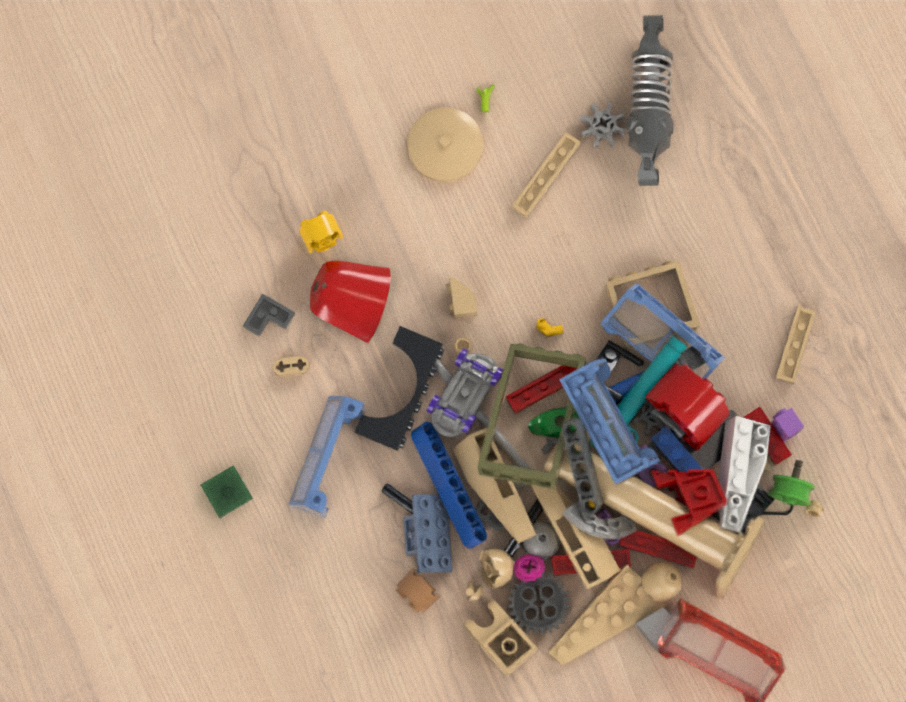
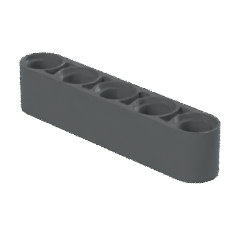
M572 418L563 425L562 434L581 509L585 514L593 515L602 507L603 499L585 427L581 419ZM569 425H574L577 432L571 431ZM574 443L581 446V451L575 449ZM579 462L585 464L586 470L580 468ZM584 481L591 485V489L584 486ZM588 500L593 501L596 508L591 507Z

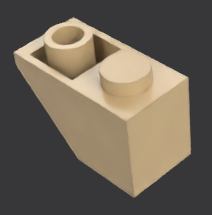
M449 278V284H446L447 295H451L452 302H449L450 314L454 313V319L477 316L475 293L455 278Z

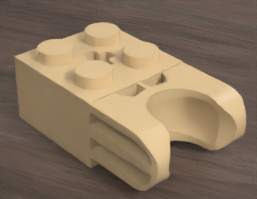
M491 600L488 602V611L493 617V624L483 628L474 621L467 620L464 623V628L500 671L508 677L536 653L537 647L499 604ZM505 645H507V646H511V645H512V646H513L512 651H511V652H510V651H506V650H505V648H506Z

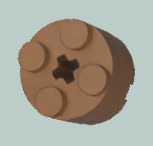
M413 568L397 584L398 588L396 591L402 598H408L411 601L409 605L417 613L420 611L424 613L441 596L439 594L434 595L436 590L422 575H415L417 570Z

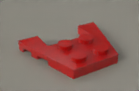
M713 469L688 470V472H677L676 470H669V472L651 471L657 489L677 484L689 513L671 518V523L677 536L682 535L727 505V499Z

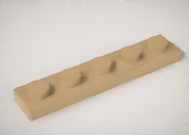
M565 132L511 208L525 218H528L581 145V142Z

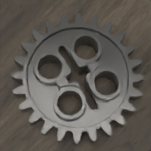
M543 572L542 577L536 578L535 582L530 580L526 583L524 580H519L520 585L517 583L513 584L516 590L509 591L513 595V597L507 598L508 601L512 602L507 608L513 609L509 616H516L514 622H520V629L525 626L526 633L530 629H533V635H536L537 630H540L541 635H544L545 629L552 633L551 627L553 626L558 629L557 622L563 624L564 620L561 617H568L569 615L564 611L571 607L565 604V602L571 600L564 596L569 591H562L565 584L558 585V577L555 580H551V573L548 577H545ZM535 586L539 587L540 601H544V604L541 605L542 621L539 620L538 606L533 604L537 600ZM545 587L551 588L553 595L551 597H544L542 589ZM531 590L533 598L530 600L524 599L522 596L523 591ZM546 607L554 608L555 615L553 617L545 615L544 609ZM527 609L535 611L536 617L534 619L525 617Z

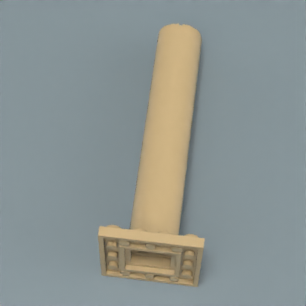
M558 442L544 466V470L551 473ZM574 443L575 449L581 451V446ZM565 449L558 478L576 488L567 449ZM591 453L603 504L720 569L719 572L721 574L717 579L715 590H717L716 596L723 599L760 535L765 520L757 516L756 520L751 519L746 528L745 535L742 533L737 535L732 531L722 529L720 524L706 518L682 535L677 536L672 526L671 518L689 513L686 505L634 476L615 484L602 458ZM579 462L580 468L586 470L585 464ZM584 481V486L591 489V485Z

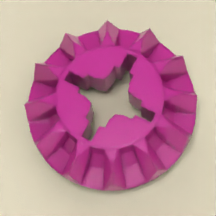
M525 554L519 557L514 564L515 575L519 580H524L526 583L530 580L535 582L536 578L542 577V573L545 571L544 561L540 556ZM532 564L533 569H531L530 572L527 573L526 569H528L529 566Z

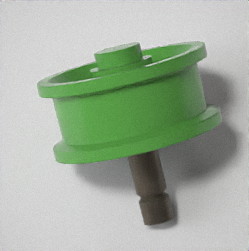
M795 460V467L791 477L773 475L772 479L775 482L773 490L769 491L768 495L788 505L810 506L809 496L811 491L815 489V486L799 479L803 461Z

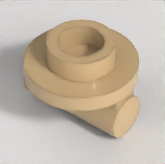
M469 582L466 589V594L469 595L467 599L469 601L479 599L483 594L481 591L483 586L479 585L476 587L474 582Z

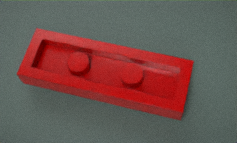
M761 407L743 417L771 425L767 455L775 466L792 455Z

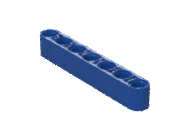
M424 422L411 432V438L463 545L468 549H473L487 539L486 530L438 432L431 422Z

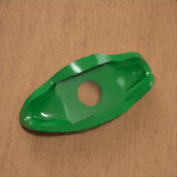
M567 407L553 408L540 413L528 422V429L537 436L560 437L562 427L555 424V419L558 416L565 417ZM575 410L574 418L580 419L577 411ZM571 425L570 430L576 432V427Z

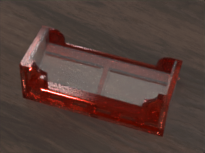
M681 598L676 604L657 643L661 656L667 659L675 658V656L740 691L745 697V702H764L786 670L782 654Z

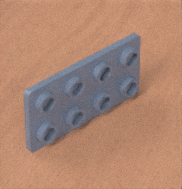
M415 494L412 496L413 515L403 517L406 556L416 555L418 573L452 572L448 512L439 495Z

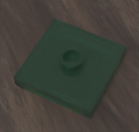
M234 465L200 484L219 518L253 500Z

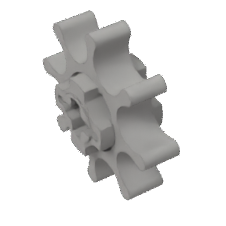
M611 102L607 104L605 111L597 110L595 103H592L591 110L594 112V115L590 118L584 115L580 117V122H586L590 127L588 130L582 131L581 137L585 138L587 135H593L596 138L594 148H598L599 141L602 139L608 140L610 147H614L615 141L612 139V135L614 133H619L622 136L625 135L626 129L619 128L616 125L618 120L624 119V113L613 116L610 113ZM600 123H602L603 125L606 124V128H604L603 126H599Z

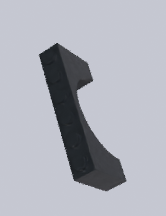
M399 326L392 344L405 352L415 366L417 374L415 393L407 406L394 415L382 418L361 415L354 432L396 451H399V448H404L407 438L404 436L407 430L411 431L415 421L412 419L415 412H419L422 402H420L422 394L426 395L430 386L427 382L430 377H434L437 370L435 366L437 359L441 360L445 349H442V343L402 326Z

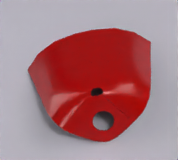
M328 261L324 263L311 286V311L329 324L369 343L376 332L386 305L391 280L390 268L346 261ZM317 281H319V286L317 290L314 292L315 284ZM324 282L327 284L326 288H322Z

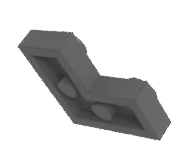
M262 294L245 321L243 328L260 337L268 322L271 321L286 330L296 313Z

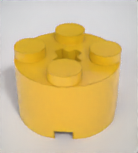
M322 211L317 217L311 220L305 219L300 223L299 233L309 253H313L312 250H317L318 253L326 251L337 244L336 240L338 238L340 240L343 238V234L334 216L329 214L328 211Z

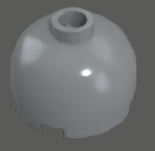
M537 521L532 525L536 536L523 541L522 546L527 554L540 556L543 560H547L558 552L561 542L552 524L545 521Z

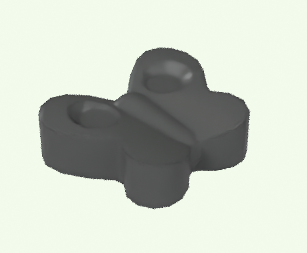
M549 437L546 438L548 443L541 449L543 454L548 453L557 444L559 437L554 438L552 441Z

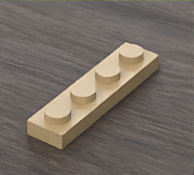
M797 306L775 379L790 384L795 383L816 311Z

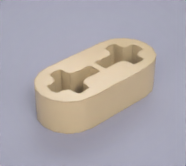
M303 356L280 358L274 362L273 370L279 377L295 376L308 372L310 365ZM298 361L306 364V366H303V370H299L298 367H292V365H298ZM280 363H283L284 366H290V368H285L284 372L276 369V367L280 366Z

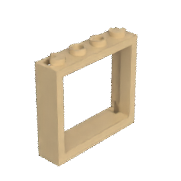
M670 260L657 268L655 265L649 266L643 272L632 271L627 273L626 277L619 278V276L608 279L609 282H606L605 288L613 308L618 302L615 287L675 270L691 321L684 323L693 331L698 330L700 327L679 261L674 262ZM620 308L614 317L626 327ZM671 327L637 336L638 338H626L634 345L642 342L647 345L662 340ZM674 331V332L669 336V338H670L672 335H673V336H677V335H679V334ZM621 337L626 350L634 348Z

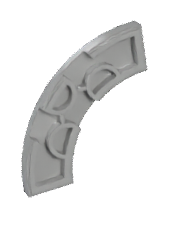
M577 501L562 512L566 519L574 526L598 538L620 539L638 530L631 519L625 515L618 518H608L607 520L597 518L594 514L587 515L582 511L581 505Z

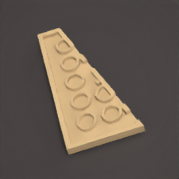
M625 564L547 652L560 664L564 665L667 606L669 603L667 601H654L650 594L647 595L642 585V578Z

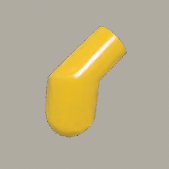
M540 318L536 322L537 330L546 337L564 334L562 324L551 326L544 318Z

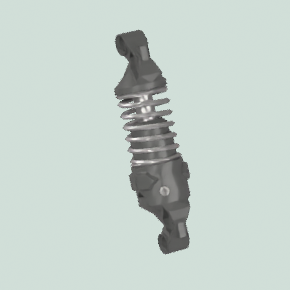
M663 15L643 16V31L645 34L640 41L639 48L632 53V63L634 64L632 69L635 73L631 77L636 81L631 86L636 90L631 92L634 99L630 103L634 108L630 110V117L627 119V131L629 134V146L642 157L638 171L639 186L659 185V170L655 169L654 163L660 154L670 148V135L673 134L674 122L671 118V112H669L671 110L669 102L672 99L669 95L672 91L669 85L672 84L670 78L672 71L670 67L673 64V54L662 46L658 39L660 32H663L664 28ZM666 70L669 72L668 75L660 73ZM644 75V78H638L635 76ZM668 79V83L666 84L662 80Z

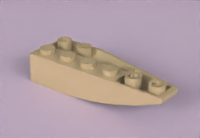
M486 427L467 436L453 448V452L468 484L516 542L520 543L536 536V533L513 481L483 476L478 473L477 466L488 429ZM492 440L487 461L504 464Z
M531 485L585 589L588 590L620 571L603 538L585 533L574 526L562 514L573 503L557 485L555 490Z

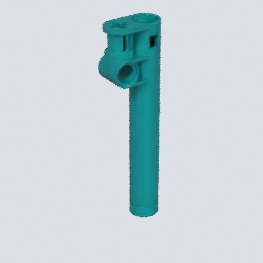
M673 335L617 406L629 430L635 435L636 443L639 441V433L628 423L647 400L645 396L680 358L681 353L687 349V346ZM609 424L608 426L625 456L627 450L613 424ZM591 440L590 444L595 447L593 441Z

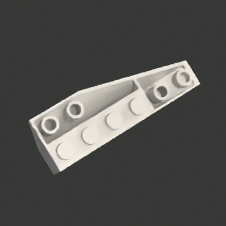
M738 416L725 422L719 480L727 499V505L719 510L720 527L722 529L737 533L741 531L767 461L771 425Z

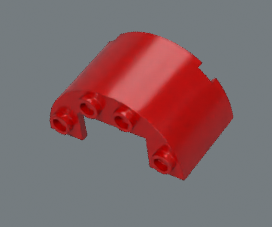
M674 364L645 396L657 411H666L686 433L682 438L694 451H698L730 415L729 409L724 402L726 398L712 388L713 384L706 378L702 379L686 364Z

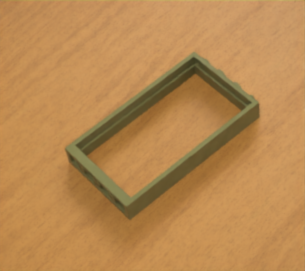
M510 344L477 466L478 473L483 476L555 490L566 449L562 429L551 473L487 461L514 358L520 357L574 367L578 370L586 365V357L579 354H565L558 350L549 351L541 347H527L524 344ZM570 398L563 425L574 418L575 408Z

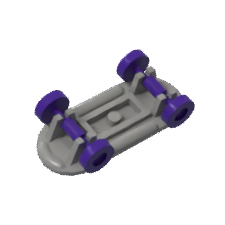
M465 348L459 353L455 361L458 369L441 397L435 394L426 410L432 414L433 427L439 434L446 437H455L463 432L468 434L476 420V412L492 385L496 386L504 370L500 367L497 368L496 363L489 356L480 353L468 355L469 350Z

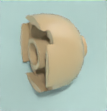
M496 548L487 549L480 553L479 562H483L484 567L480 568L487 586H492L494 589L505 585L513 575L515 564L513 558H510L504 550Z
M658 562L646 568V572L642 575V585L646 594H650L654 601L665 602L674 598L679 593L682 586V577L674 565L667 562Z

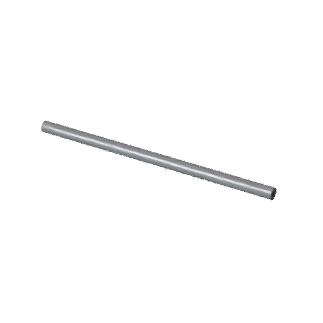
M437 359L435 364L437 367L436 372L448 385L453 376ZM479 408L475 414L476 419L483 428H488L490 420ZM496 428L493 439L517 467L531 469Z

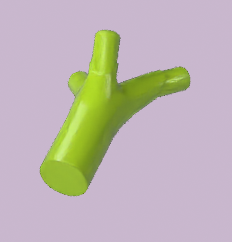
M493 84L489 88H484V92L479 88L476 89L481 97V112H489V97L495 87Z

